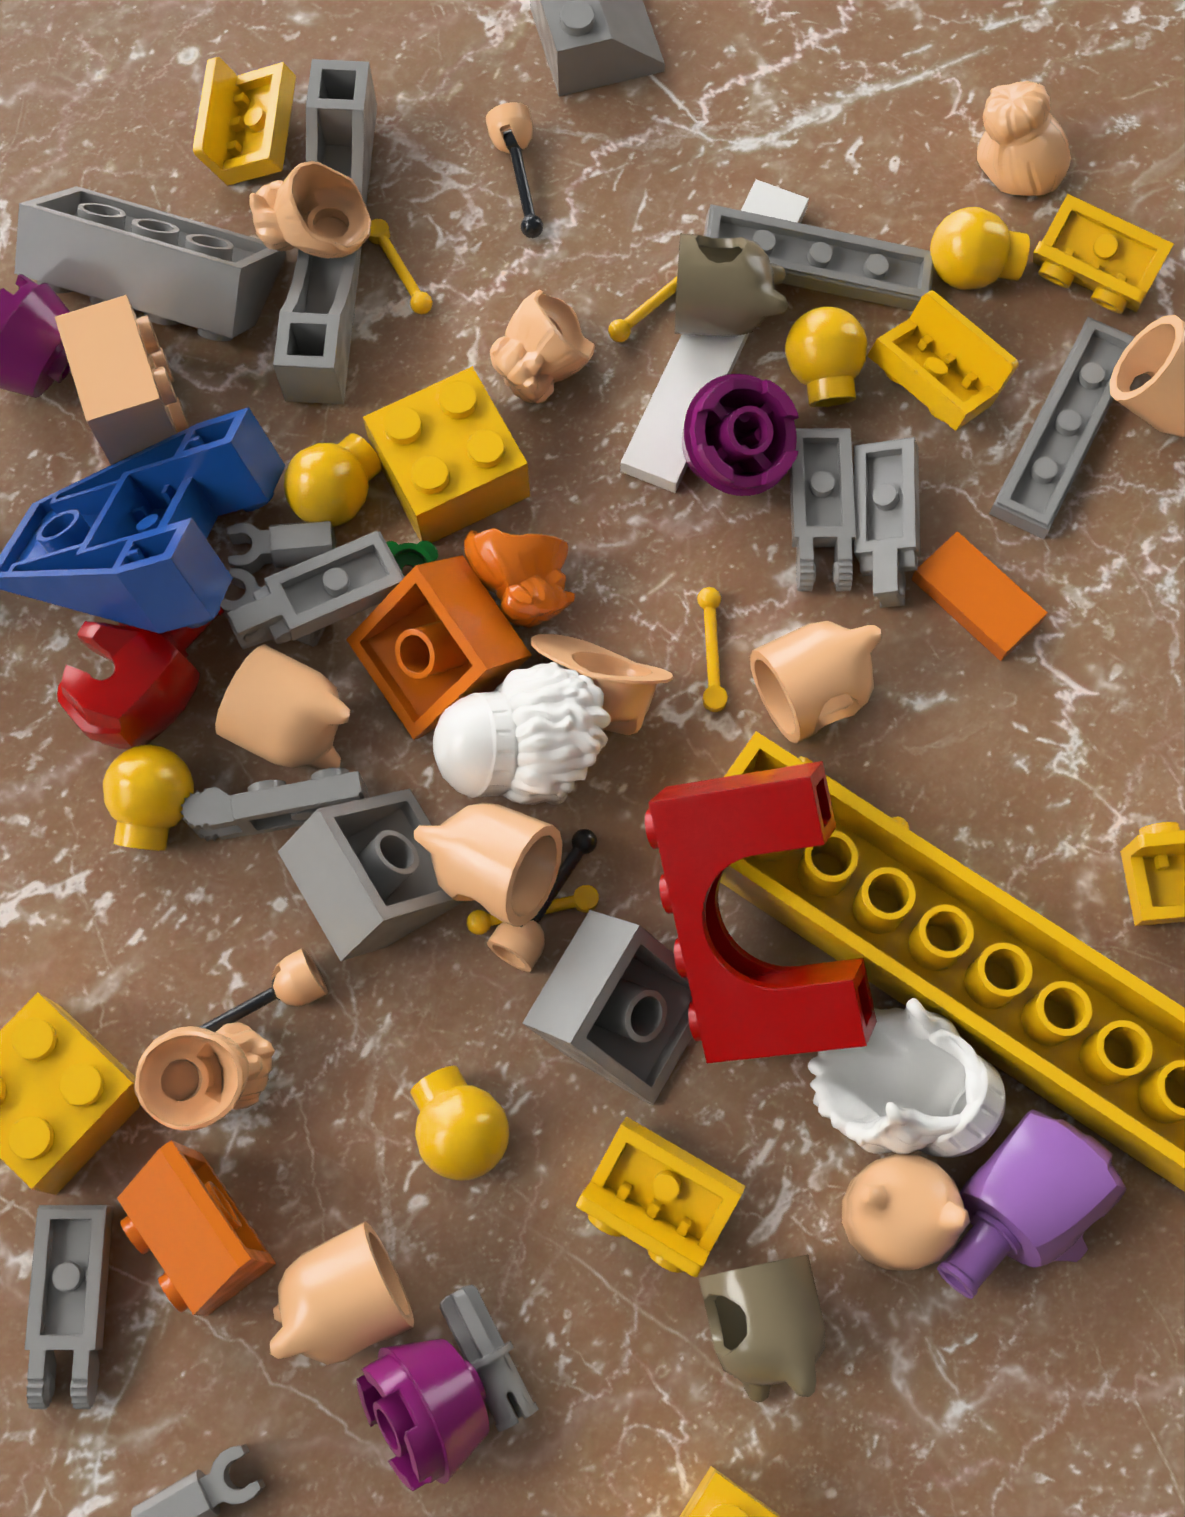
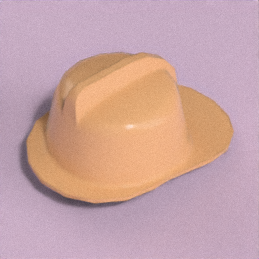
M537 634L531 637V646L538 653L563 665L564 669L576 670L579 675H585L593 679L594 684L601 688L604 693L602 708L611 717V723L602 730L624 735L638 733L649 710L657 684L668 683L673 680L671 672L654 666L636 663L584 640L557 634Z

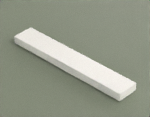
M756 179L741 211L801 223L807 211L809 198ZM749 333L736 337L681 335L621 460L620 472L676 493L688 467L682 450V432L688 407L696 393L705 384L717 377L731 374Z

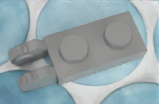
M796 428V451L798 450V455L789 469L792 547H797V590H813V584L816 581L813 547H835L832 568L835 590L850 591L853 580L852 547L854 539H856L850 428Z
M327 768L313 773L311 780L286 784L282 780H264L251 784L248 787V792L230 796L218 787L204 789L202 793L197 790L195 794L190 793L188 798H184L185 802L181 804L183 810L180 813L184 816L183 820L193 828V831L201 839L205 838L206 841L213 839V841H216L217 838L225 840L299 827L318 808L368 798L369 792L359 771L349 772L345 768Z
M39 1205L37 1208L25 1350H30L27 1375L28 1385L26 1387L28 1408L47 1409L50 1402H52L57 1366L54 1350H74L70 1385L73 1408L91 1409L97 1395L100 1368L97 1350L103 1349L113 1206Z

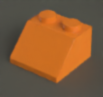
M463 555L416 565L346 639L413 740L421 738L434 730L445 709L456 701L472 693L493 692L498 685L503 683L511 671L518 669L532 656Z
M170 1140L157 1150L117 1197V1200L128 1215L120 1221L125 1234L141 1254L145 1255L150 1250L165 1271L158 1278V1282L169 1301L181 1313L189 1308L193 1315L209 1316L276 1265V1262L203 1154L173 1140Z

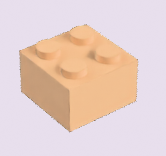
M127 295L55 317L86 422L111 465L189 428L179 397H176L171 384L174 382V377L163 348L159 346L148 315L137 318Z

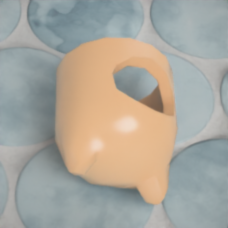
M1169 315L1150 323L1136 335L1123 351L1110 379V395L1159 432L1179 437H1185V322L1176 315ZM1145 373L1151 377L1143 386L1130 391V385L1136 376Z
M830 621L810 623L752 650L750 654V667L757 690L771 719L790 742L797 744L815 735L824 726L855 715L869 701L874 689L870 653L881 641V629L879 627L867 625L851 630Z
M264 644L254 649L246 657L233 676L219 706L215 729L216 734L277 766L293 768L309 765L321 770L340 768L341 757L334 748L333 741L339 724L348 722L350 709L339 699L337 687L322 673Z
M478 803L466 806L440 826L420 825L414 830V839L431 853L438 885L455 901L475 900L491 915L512 926L526 925L532 920L547 901L555 884L561 864L563 844L560 831L552 824L499 804Z
M894 1154L868 1164L850 1181L842 1200V1224L850 1244L866 1261L884 1270L910 1271L940 1261L955 1246L959 1236L970 1222L968 1211L964 1209L963 1200L954 1179L936 1162L915 1154Z
M366 1221L302 1253L285 1270L278 1286V1304L273 1308L274 1319L282 1323L283 1327L270 1341V1355L281 1359L302 1354L329 1365L348 1361L353 1355L380 1341L393 1338L414 1327L412 1309L399 1275L380 1238Z

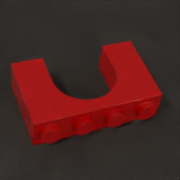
M823 761L666 786L648 802L649 809L645 813V830L650 846L653 849H659L664 871L659 883L661 902L665 912L674 916L678 938L674 943L675 964L680 977L688 978L692 996L688 1009L689 1027L694 1040L702 1041L706 1063L867 1046L877 1019L864 958L801 966H779L764 962L747 953L731 937L722 920L718 903L721 877L725 868L732 863L754 855L825 845L836 829V822Z

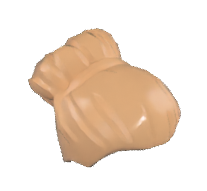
M1024 81L992 88L990 90L991 95L986 101L983 112L986 131L977 147V161L981 169L996 187L1004 193L1021 196H1042L1053 192L1059 187L1068 172L1071 155L1068 138L1061 125L1050 113V97L1045 86Z
M315 161L300 163L294 167L284 181H273L268 185H263L256 194H250L249 204L253 214L256 234L268 249L287 251L297 248L307 254L327 259L347 257L358 250L370 236L371 218L352 178L322 163Z
M538 290L524 299L515 311L507 326L505 336L497 339L492 345L490 358L493 368L503 376L505 385L512 389L515 396L527 403L538 404L545 402L553 394L555 382L562 381L579 372L588 363L594 353L595 345L583 336L577 315L572 307L563 300L545 295L543 291Z
M240 1022L226 1023L216 1032L194 1026L176 1028L159 1036L147 1047L138 1062L134 1091L142 1108L159 1123L167 1128L179 1131H196L223 1119L232 1109L249 1108L259 1101V1096L265 1090L269 1080V1073L272 1071V1055L275 1050L270 1041L262 1038L248 1025Z

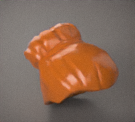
M497 528L485 530L481 533L471 530L464 540L465 559L485 588L495 593L497 598L501 600L500 610L507 620L517 627L532 628L538 626L542 622L549 621L574 602L575 593L564 591L566 575L561 571L568 554V543L555 536L543 534L511 535Z

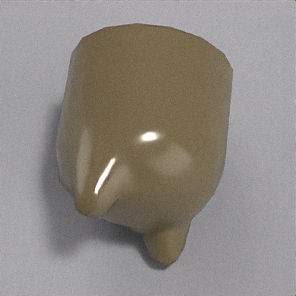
M680 233L674 334L736 337L752 333L767 316L784 313L788 308L786 297L775 291V285L782 283L785 279L786 272L784 268L770 263L768 255L760 245L746 238H711L697 234Z
M809 1255L782 1259L698 1278L715 1353L723 1371L740 1380L749 1398L757 1403L763 1402L769 1397L771 1385L788 1383L797 1395L810 1397L815 1392L816 1387L815 1364L825 1349V1324Z

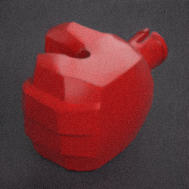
M220 606V611L215 618L201 627L188 628L186 626L160 634L123 623L114 625L104 622L85 621L80 627L77 637L90 650L113 663L115 666L114 673L107 679L97 680L87 672L66 665L62 681L58 685L57 699L59 704L91 740L127 750L136 746L147 745L178 718L196 691L200 673L186 659L189 655L185 650L218 616L224 613L223 608Z

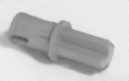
M468 1285L446 1296L440 1302V1310L464 1359L473 1365L483 1383L486 1393L485 1402L496 1422L495 1426L498 1432L518 1424L517 1417L523 1416L526 1419L534 1414L539 1408L536 1402H533L509 1354V1351L514 1346L511 1341L503 1342L478 1289L474 1285ZM506 1395L508 1396V1398H509V1400H510V1402H511V1404H512V1406H513V1408H514V1410H515V1413H514V1411H513V1409H512V1407H511V1405H510V1403H509V1401H508Z

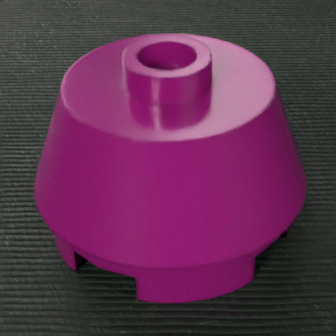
M19 274L15 283L18 286V291L14 295L4 288L0 290V389L37 398L54 381L61 383L71 371L55 320L56 316L69 313L70 311L48 283L38 285L25 275Z
M727 374L717 377L705 384L696 393L688 407L682 432V450L685 460L690 469L700 479L724 493L736 496H751L763 493L775 486L785 476L798 455V450L796 451L797 434L794 422L795 419L799 418L796 407L787 393L770 380H761L746 374Z
M445 1339L382 1347L378 1352V1359L363 1367L361 1370L364 1375L356 1379L359 1397L370 1427L378 1423L385 1441L396 1455V1457L388 1462L398 1478L411 1491L435 1480L446 1484L489 1433V1419L484 1404L486 1393L483 1383L473 1365L467 1360L464 1361L456 1349Z

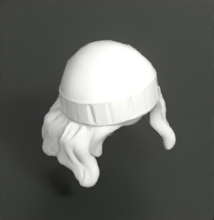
M556 662L542 663L528 669H515L506 676L503 683L498 685L493 692L472 693L445 709L439 718L433 736V752L442 777L457 792L468 797L503 796L519 804L534 805L542 802H547L551 805L561 804L566 800L567 793L573 791L575 781L585 780L588 767L595 764L597 755L606 746L608 741L607 735L602 731L603 728L611 723L610 715L602 708L604 693L601 688L594 684L593 679L585 675H579L576 670L563 669Z
M911 998L906 1003L905 1009L891 1008L880 1010L874 1008L877 1023L867 1046L818 1051V1056L812 1058L808 1063V1069L812 1074L816 1075V1078L811 1081L810 1086L816 1092L813 1103L818 1107L820 1115L831 1119L833 1128L838 1129L865 1151L873 1154L890 1152L909 1154L919 1150L931 1156L944 1158L966 1155L986 1144L1000 1125L1004 1115L1006 1095L1004 1084L998 1071L978 1056L972 1046L960 1037L952 1022L943 1015L925 1010L922 1004L915 998Z

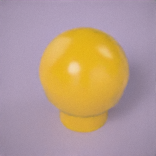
M981 207L962 208L944 218L933 234L930 252L934 270L945 283L960 290L981 289L994 283L998 278L1018 281L1027 264L1030 238L1027 233L1009 231L1004 221L997 214Z
M819 307L806 312L792 325L786 338L785 356L791 373L800 383L807 386L810 407L838 406L856 400L854 378L859 375L866 362L868 341L860 322L852 314L840 308Z
M350 433L338 444L316 443L299 451L289 462L284 474L283 483L286 500L293 512L305 522L331 521L333 527L342 525L353 519L365 503L369 488L368 482L382 471V464L373 447L364 438L355 433Z
M156 745L136 746L121 753L108 767L103 779L104 803L111 817L117 821L114 844L145 850H166L169 828L177 825L184 817L180 813L183 810L181 804H184V798H188L190 793L194 794V782L188 766L171 750Z
M454 1065L432 1072L413 1086L410 1094L420 1111L416 1122L415 1137L420 1156L431 1170L447 1179L466 1181L485 1175L499 1163L508 1145L509 1123L503 1107L489 1092L473 1085H467L459 1068Z

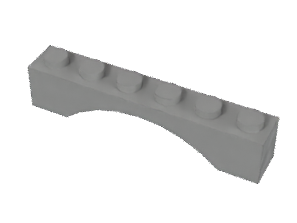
M312 59L306 101V162L315 161L322 163L352 178L366 206L377 115V102L370 63L365 61ZM362 246L347 257L328 259L316 257L298 249L292 284L279 313L273 361L277 379L284 399L287 402L344 404Z

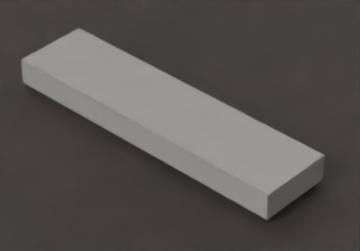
M713 204L709 207L704 236L711 238L743 237L757 242L768 255L770 263L784 268L786 276L782 282L783 284L914 311L921 297L932 289L934 265L929 250Z
M1087 317L989 512L990 515L1045 539L1114 399L1110 395V379L1115 365L1123 351L1135 338L1134 336Z

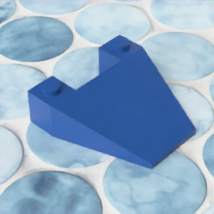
M249 407L197 423L32 503L0 554V590L159 634L186 626L188 628L201 627L214 619L219 613L220 604L233 579L207 541V537L217 517L241 509L245 512H251L266 505L274 496L275 487L286 465Z

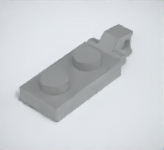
M915 437L861 444L854 447L856 526L854 554L860 563L862 576L873 575V595L878 597L880 608L904 606L906 587L904 572L918 570L917 557H920L919 447Z
M375 531L264 578L266 585L253 593L254 602L232 610L227 614L231 628L243 650L272 640L273 637L277 644L288 642L290 639L294 641L381 603L403 580L404 575L381 532Z

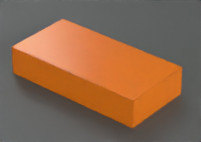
M958 531L918 567V570H915L911 579L1000 661L1034 631L1048 614L1047 611Z

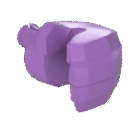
M1034 1109L1027 1112L988 1161L968 1179L959 1192L963 1200L964 1209L968 1211L969 1220L973 1227L958 1243L947 1259L938 1265L937 1271L941 1277L957 1292L972 1299L977 1294V1289L991 1275L1006 1255L1021 1264L1033 1268L1047 1265L1054 1261L1077 1262L1088 1250L1083 1240L1084 1232L1099 1218L1104 1217L1120 1201L1127 1190L1120 1175L1112 1165L1113 1154L1093 1136L1085 1135L1064 1119H1054Z

